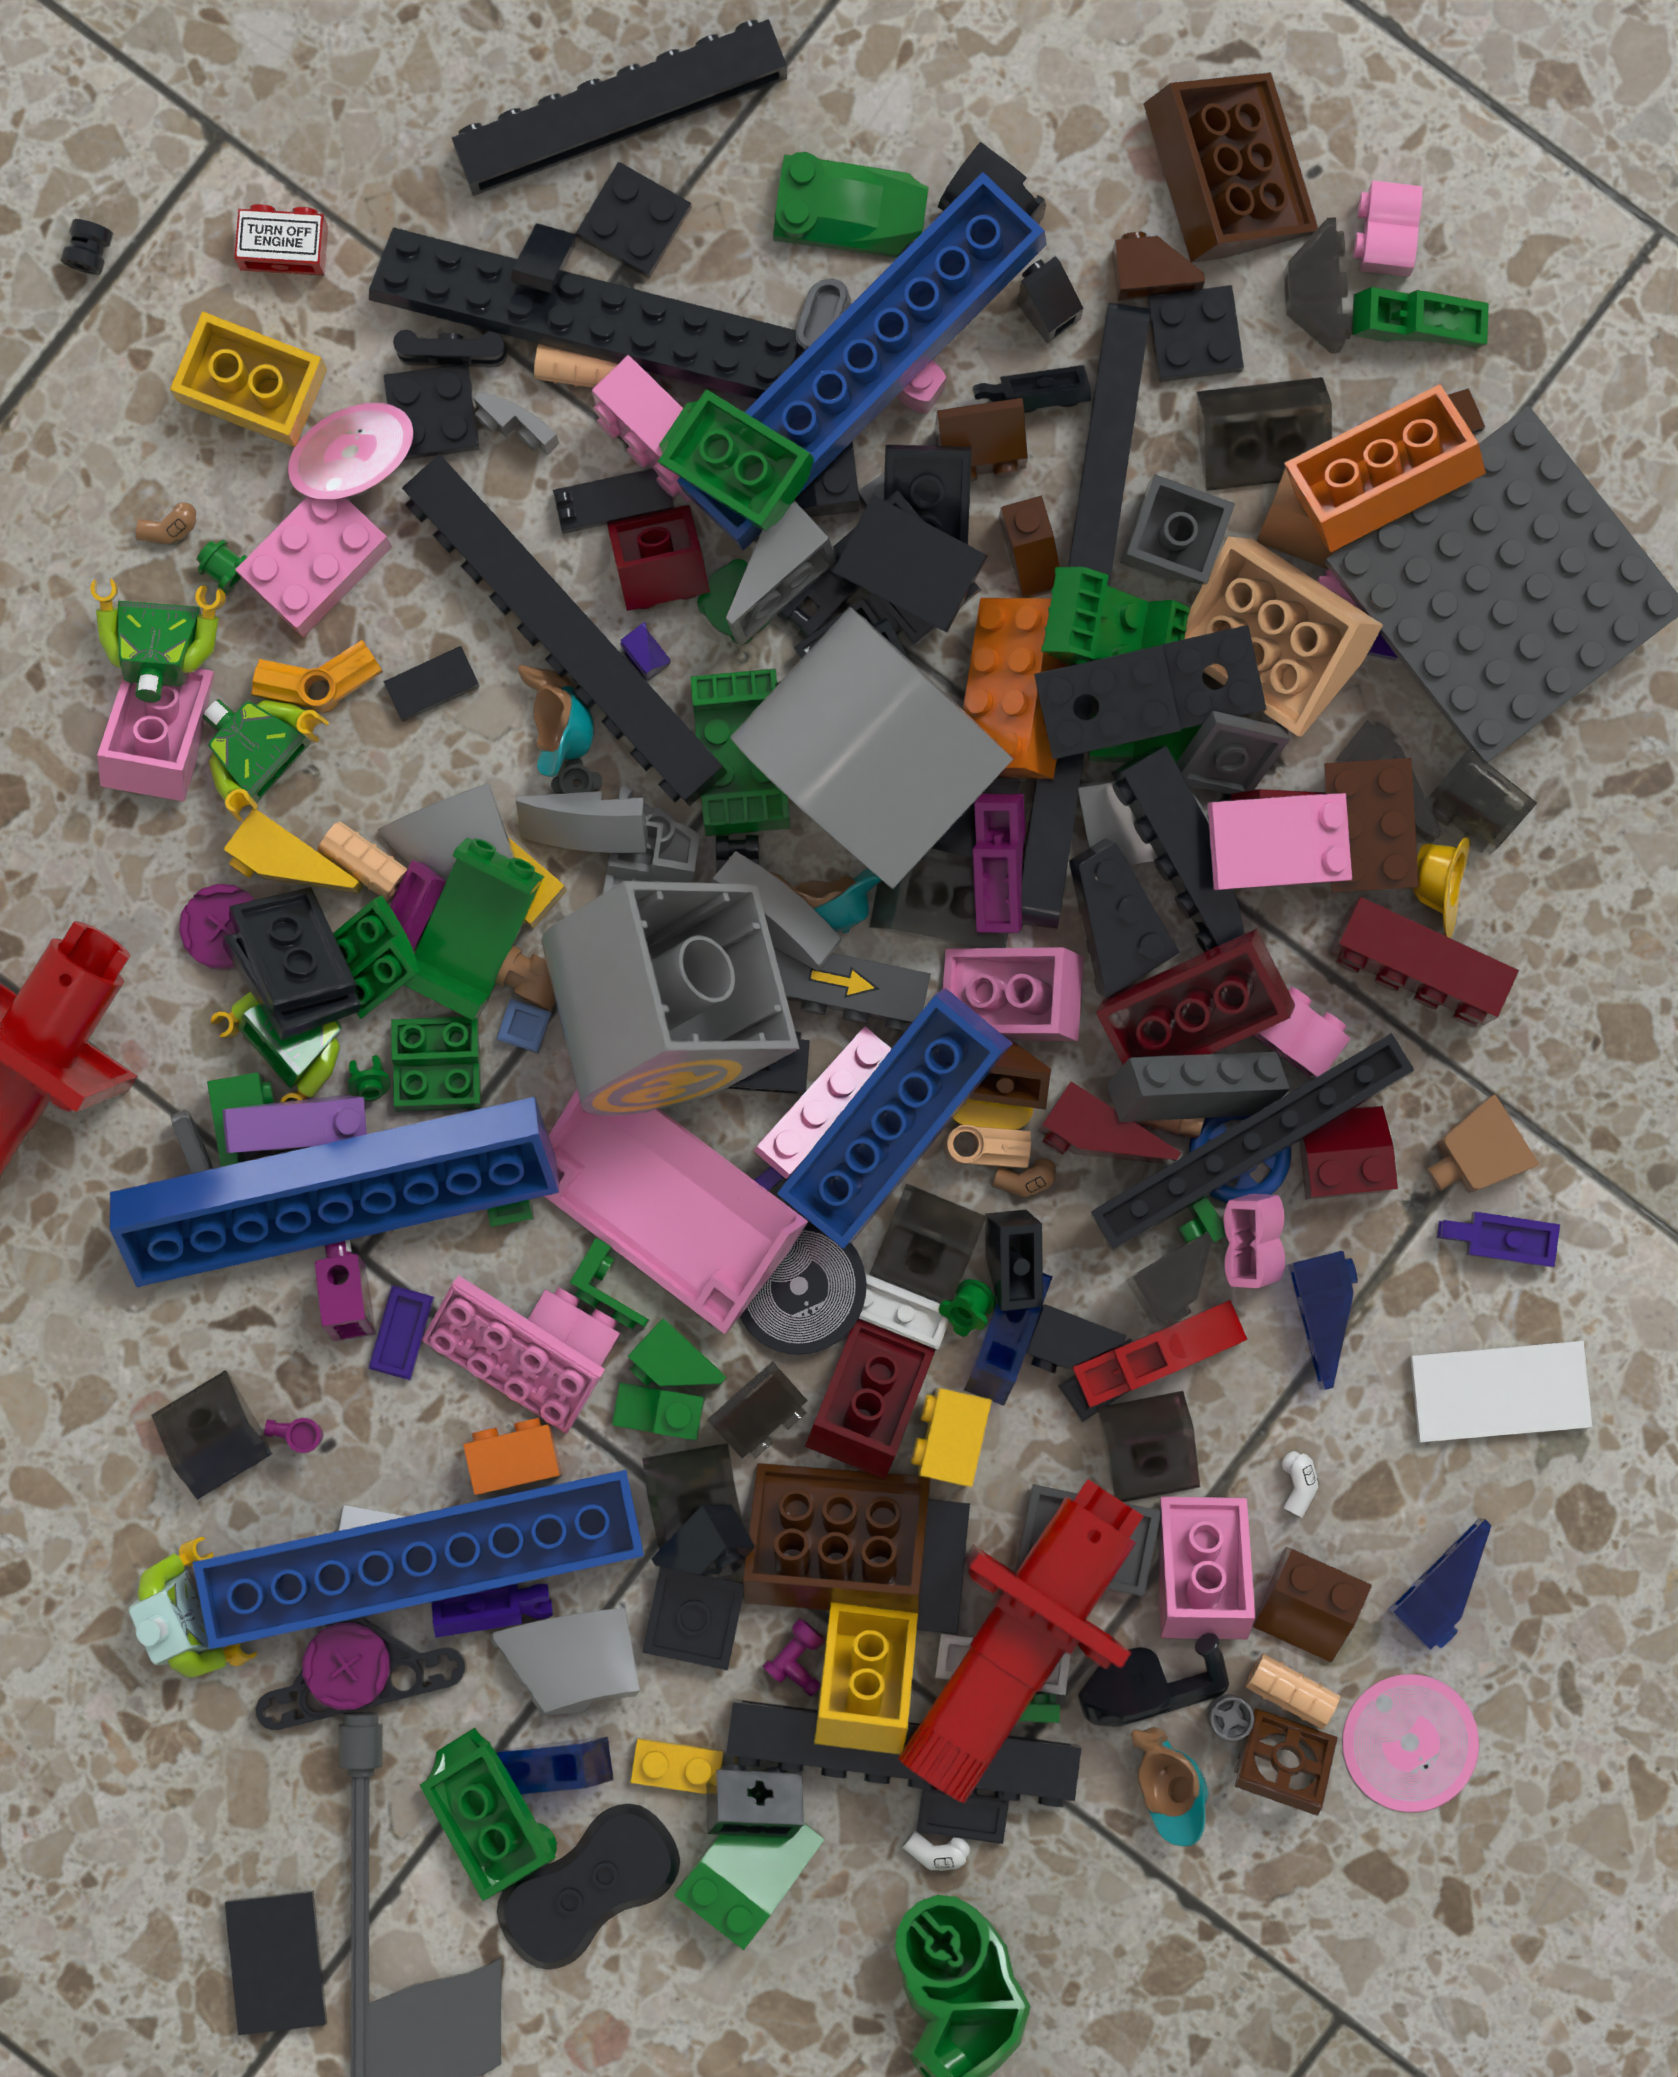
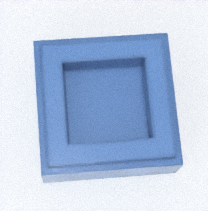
M510 999L497 1040L538 1054L552 1013Z

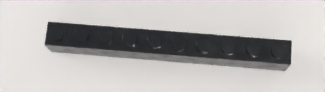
M440 453L402 487L410 497L405 503L407 508L421 523L427 518L431 520L438 528L433 536L449 554L455 549L460 552L466 559L460 565L477 585L482 580L488 583L494 590L488 596L505 616L510 611L516 614L522 621L517 629L533 647L539 642L545 646L550 652L545 658L548 664L561 678L567 673L573 677L579 684L573 689L576 695L589 709L595 704L601 708L607 715L601 722L617 740L621 739L624 735L630 740L635 748L629 753L646 772L651 767L658 771L664 778L658 785L674 803L682 798L690 807L727 773L715 756Z

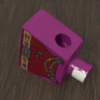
M350 1240L324 1245L326 1259L315 1261L322 1327L333 1341L375 1335V1321L364 1262L358 1254H352ZM348 1277L345 1283L337 1285L341 1279Z

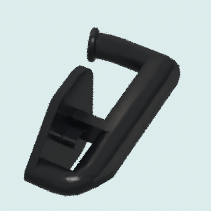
M1206 1633L1196 1641L1195 1651L1203 1656L1207 1672L1167 1683L1156 1653L1148 1648L1137 1647L1128 1649L1131 1654L1122 1668L1114 1663H1111L1108 1669L1099 1665L1079 1692L1078 1697L1082 1713L1087 1721L1097 1726L1113 1727L1127 1725L1223 1695L1229 1687V1678L1224 1656L1219 1646V1638L1213 1633Z

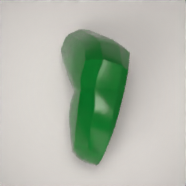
M935 1895L917 1902L904 1914L896 1930L895 1954L902 1973L903 1988L910 2006L927 2022L925 2030L913 2049L910 2058L922 2077H989L1021 2045L1031 2009L1021 1986L1014 1977L1007 1945L993 1925L975 1907L955 1896Z

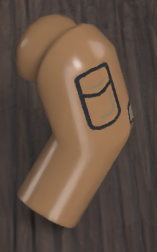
M181 502L176 504L174 510L161 522L139 519L136 526V540L167 545L177 544L196 525V509L189 503Z
M1039 1158L1035 1160L1033 1167L1021 1174L998 1167L992 1187L1023 1198H1030L1051 1187L1056 1179V1166L1048 1158Z

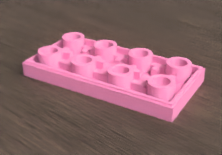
M459 1275L450 1286L422 1338V1341L434 1348L435 1351L448 1357L474 1376L507 1395L511 1400L518 1402L566 1434L573 1426L606 1370Z

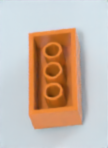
M1440 384L1285 462L1293 492L1330 553L1486 474L1478 441Z
M980 598L963 710L1013 758L997 777L1054 779L1057 759L1052 757L1034 676L1035 673L1069 666L1061 663L1060 659L1041 652L1046 633L1045 626H1047L1049 616L1048 608L1052 598Z

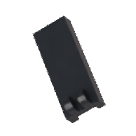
M654 468L553 490L562 534L674 509L672 496L657 482L656 478L659 475Z

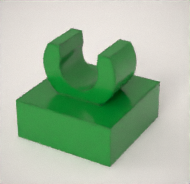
M1208 1197L1189 1206L1188 1208L1194 1219L1177 1228L1185 1244L1202 1234L1205 1235L1209 1244L1215 1243L1226 1236L1224 1224Z

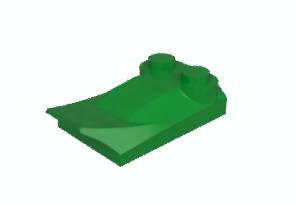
M797 152L792 155L784 154L776 204L773 241L898 258L899 253L905 246L923 233L929 187L920 183L910 173L818 159L813 154L807 152Z
M706 389L699 400L688 402L659 444L662 455L658 460L659 464L744 517L753 526L766 531L783 518L807 482L814 457L808 451Z
M475 1727L436 1752L432 1771L427 1780L420 1784V1787L482 1902L557 1858L555 1856L557 1841L553 1832L544 1824L536 1822L492 1745L482 1737Z

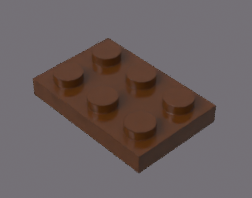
M1412 758L1324 763L1326 794L1346 793L1352 880L1331 882V893L1419 887Z

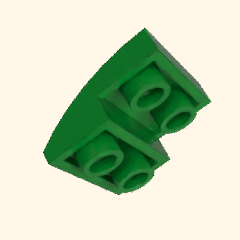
M382 895L369 902L333 932L356 982L355 994L361 1002L360 1012L356 1014L360 1019L368 1015L420 972L407 935Z
M478 1016L474 1021L467 1017L391 1019L393 1107L395 1112L481 1109Z

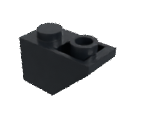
M1056 256L1046 263L1040 259L1022 273L1024 279L1020 284L1017 305L1045 342L1049 343L1081 319L1083 306L1061 262Z

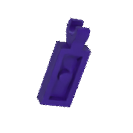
M1475 1211L1472 1212L1470 1224L1450 1220L1439 1221L1436 1238L1468 1242L1466 1255L1552 1268L1555 1267L1560 1224Z
M517 1583L431 1602L432 1623L436 1638L522 1624L521 1614H527L535 1619H546L553 1616L548 1584H536L529 1588L519 1589Z

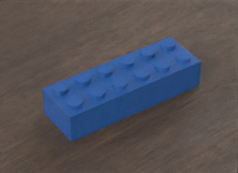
M947 988L938 992L901 1036L777 1194L844 1249L858 1237L1013 1043Z

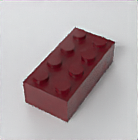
M1362 897L1349 907L1328 954L1337 957L1335 964L1354 973H1359L1360 969L1376 975L1374 982L1392 991H1398L1399 987L1413 992L1415 993L1414 1001L1435 1010L1441 1005L1454 1011L1453 1019L1473 1028H1476L1478 1023L1485 1025L1498 1018L1519 972L1514 967Z
M1256 928L1103 999L1095 1013L1122 1065H1124L1129 1058L1212 1054L1289 1019L1296 1004Z

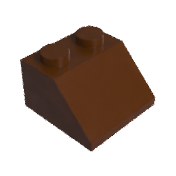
M1022 398L937 410L934 430L937 446L971 447L970 482L977 480V475L994 473L996 478H1005L1020 473L1019 469L1026 468L1028 454Z
M1286 1547L1255 1616L1252 1627L1332 1663L1355 1626L1372 1584Z

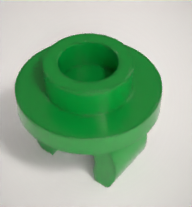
M378 1055L372 1056L373 1067L369 1070L359 1071L355 1060L349 1062L351 1077L347 1081V1088L351 1096L364 1097V1101L370 1102L381 1098L390 1089V1077L384 1072Z

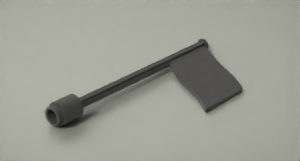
M376 1712L344 1713L343 1724H339V1768L347 1769V1776L352 1777L351 2077L480 2076L501 2065V1957L470 1972L413 1984L369 2003L370 1776H374V1768L383 1766V1724L378 1723V1713Z

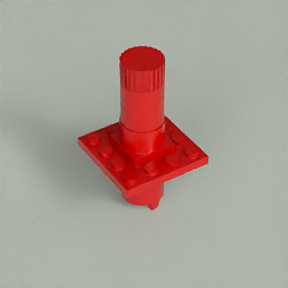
M73 921L63 939L54 938L50 941L18 994L0 983V1177L26 1135L35 1127L50 1102L64 1111L72 1112L73 1110L78 1112L129 1091L138 1077L88 1042L124 984L120 973L128 962L130 954L115 939L83 922Z
M1087 1479L1074 1500L1067 1496L1065 1497L1017 1572H1014L973 1544L965 1557V1561L970 1568L967 1573H969L974 1582L992 1594L996 1592L998 1587L1000 1588L993 1598L995 1606L969 1644L971 1647L909 1740L898 1760L939 1790L959 1802L965 1803L1037 1691H1041L1065 1652L1071 1655L1076 1646H1079L1087 1657L1105 1669H1108L1111 1663L1122 1668L1131 1653L1117 1639L1088 1621L1087 1618L1136 1545V1542L1130 1539L1144 1516Z

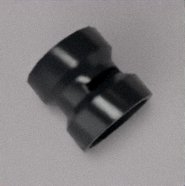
M74 219L69 230L72 237L70 245L63 249L60 261L80 272L101 275L105 264L102 257L104 249L110 247L114 234L108 228L97 223Z

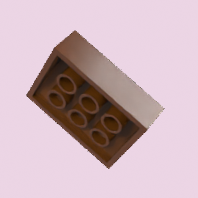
M1271 72L1169 83L1143 103L1191 263L1227 258L1312 235L1319 231Z
M758 1463L749 1536L755 1548L746 1556L743 1576L745 1603L830 1611L831 1602L913 1612L918 1613L919 1618L930 1478L925 1476L887 1474L886 1478L883 1479L863 1471Z

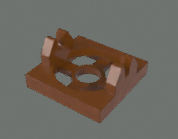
M1255 1708L1253 1711V1728L1245 1737L1237 1756L1239 1761L1234 1769V1773L1237 1774L1234 1787L1318 1816L1323 1807L1338 1737ZM1285 1736V1741L1278 1743L1275 1747L1260 1742L1265 1737ZM1299 1742L1312 1753L1315 1761L1306 1758L1304 1751L1298 1746ZM1280 1750L1293 1752L1299 1760V1766L1296 1768L1283 1766L1278 1761L1277 1752ZM1254 1756L1271 1762L1272 1767L1277 1771L1275 1782L1266 1780L1260 1773ZM1300 1772L1311 1775L1310 1785L1306 1788L1298 1790L1289 1788L1291 1776H1296Z

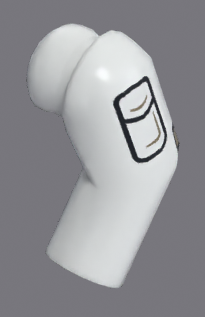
M1291 1451L1283 1458L1282 1469L1291 1474L1295 1487L1283 1508L1303 1518L1318 1490L1319 1481L1313 1460L1307 1454L1303 1453L1300 1455L1296 1451Z
M916 1830L902 1846L905 1851L931 1871L959 1869L966 1863V1857L970 1853L968 1843L962 1838L954 1837L948 1844L934 1846Z

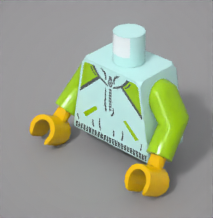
M205 1537L184 1542L180 1546L179 1555L173 1553L145 1570L140 1576L137 1592L138 1599L129 1607L130 1616L136 1627L137 1639L145 1646L151 1662L154 1665H169L170 1668L181 1675L190 1678L224 1668L226 1662L235 1667L241 1666L257 1655V1652L245 1654L240 1648L242 1643L225 1646L223 1650L220 1647L209 1650L200 1598L188 1571H185L184 1568L185 1566L193 1567L192 1562L213 1557V1552L201 1557L197 1554L196 1546L199 1542L205 1540Z

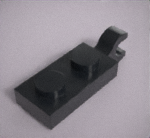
M1084 365L1001 376V383L999 384L979 383L972 387L975 400L986 398L989 399L987 403L1022 398L1024 413L1053 406L1072 407L1081 402L1091 401V389Z

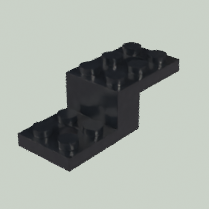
M1249 625L1034 674L1053 759L1181 731L1183 728L1201 725L1206 721L1212 710L1234 716L1267 710ZM1219 664L1226 669L1228 680L1222 688L1211 689L1204 684L1202 674L1207 666ZM1090 694L1098 700L1099 712L1094 718L1082 719L1076 715L1074 703L1080 695Z

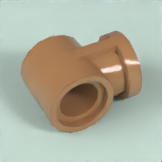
M513 946L499 970L495 983L503 988L506 985L514 988L513 993L551 1012L556 999L546 959L534 954L529 958L522 954V949Z

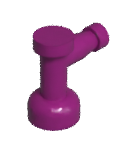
M299 1418L291 1423H276V1420L267 1419L264 1429V1436H276L285 1439L289 1447L299 1453L313 1451L322 1442L324 1437L321 1426L309 1418Z
M799 1617L792 1625L791 1630L794 1637L773 1661L768 1659L762 1667L779 1683H782L787 1677L790 1678L794 1683L804 1688L803 1691L811 1697L820 1688L821 1682L815 1677L812 1678L807 1670L796 1660L807 1648L810 1650L818 1649L825 1642V1639L809 1623Z

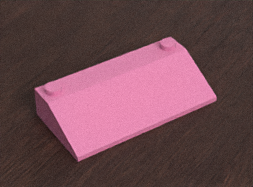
M576 1089L549 1134L556 1157L559 1193L544 1197L603 1242L610 1245L612 1249L723 1334L729 1332L786 1257L808 1223L805 1218L660 1109L629 1115H595L587 1113L582 1109L578 1090Z

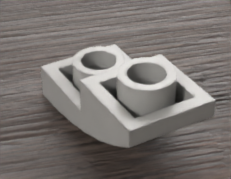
M478 392L473 397L475 406L478 409L474 415L491 433L497 428L507 437L519 426L520 429L516 433L520 439L533 451L539 446L547 455L559 445L557 433L521 406L506 399Z

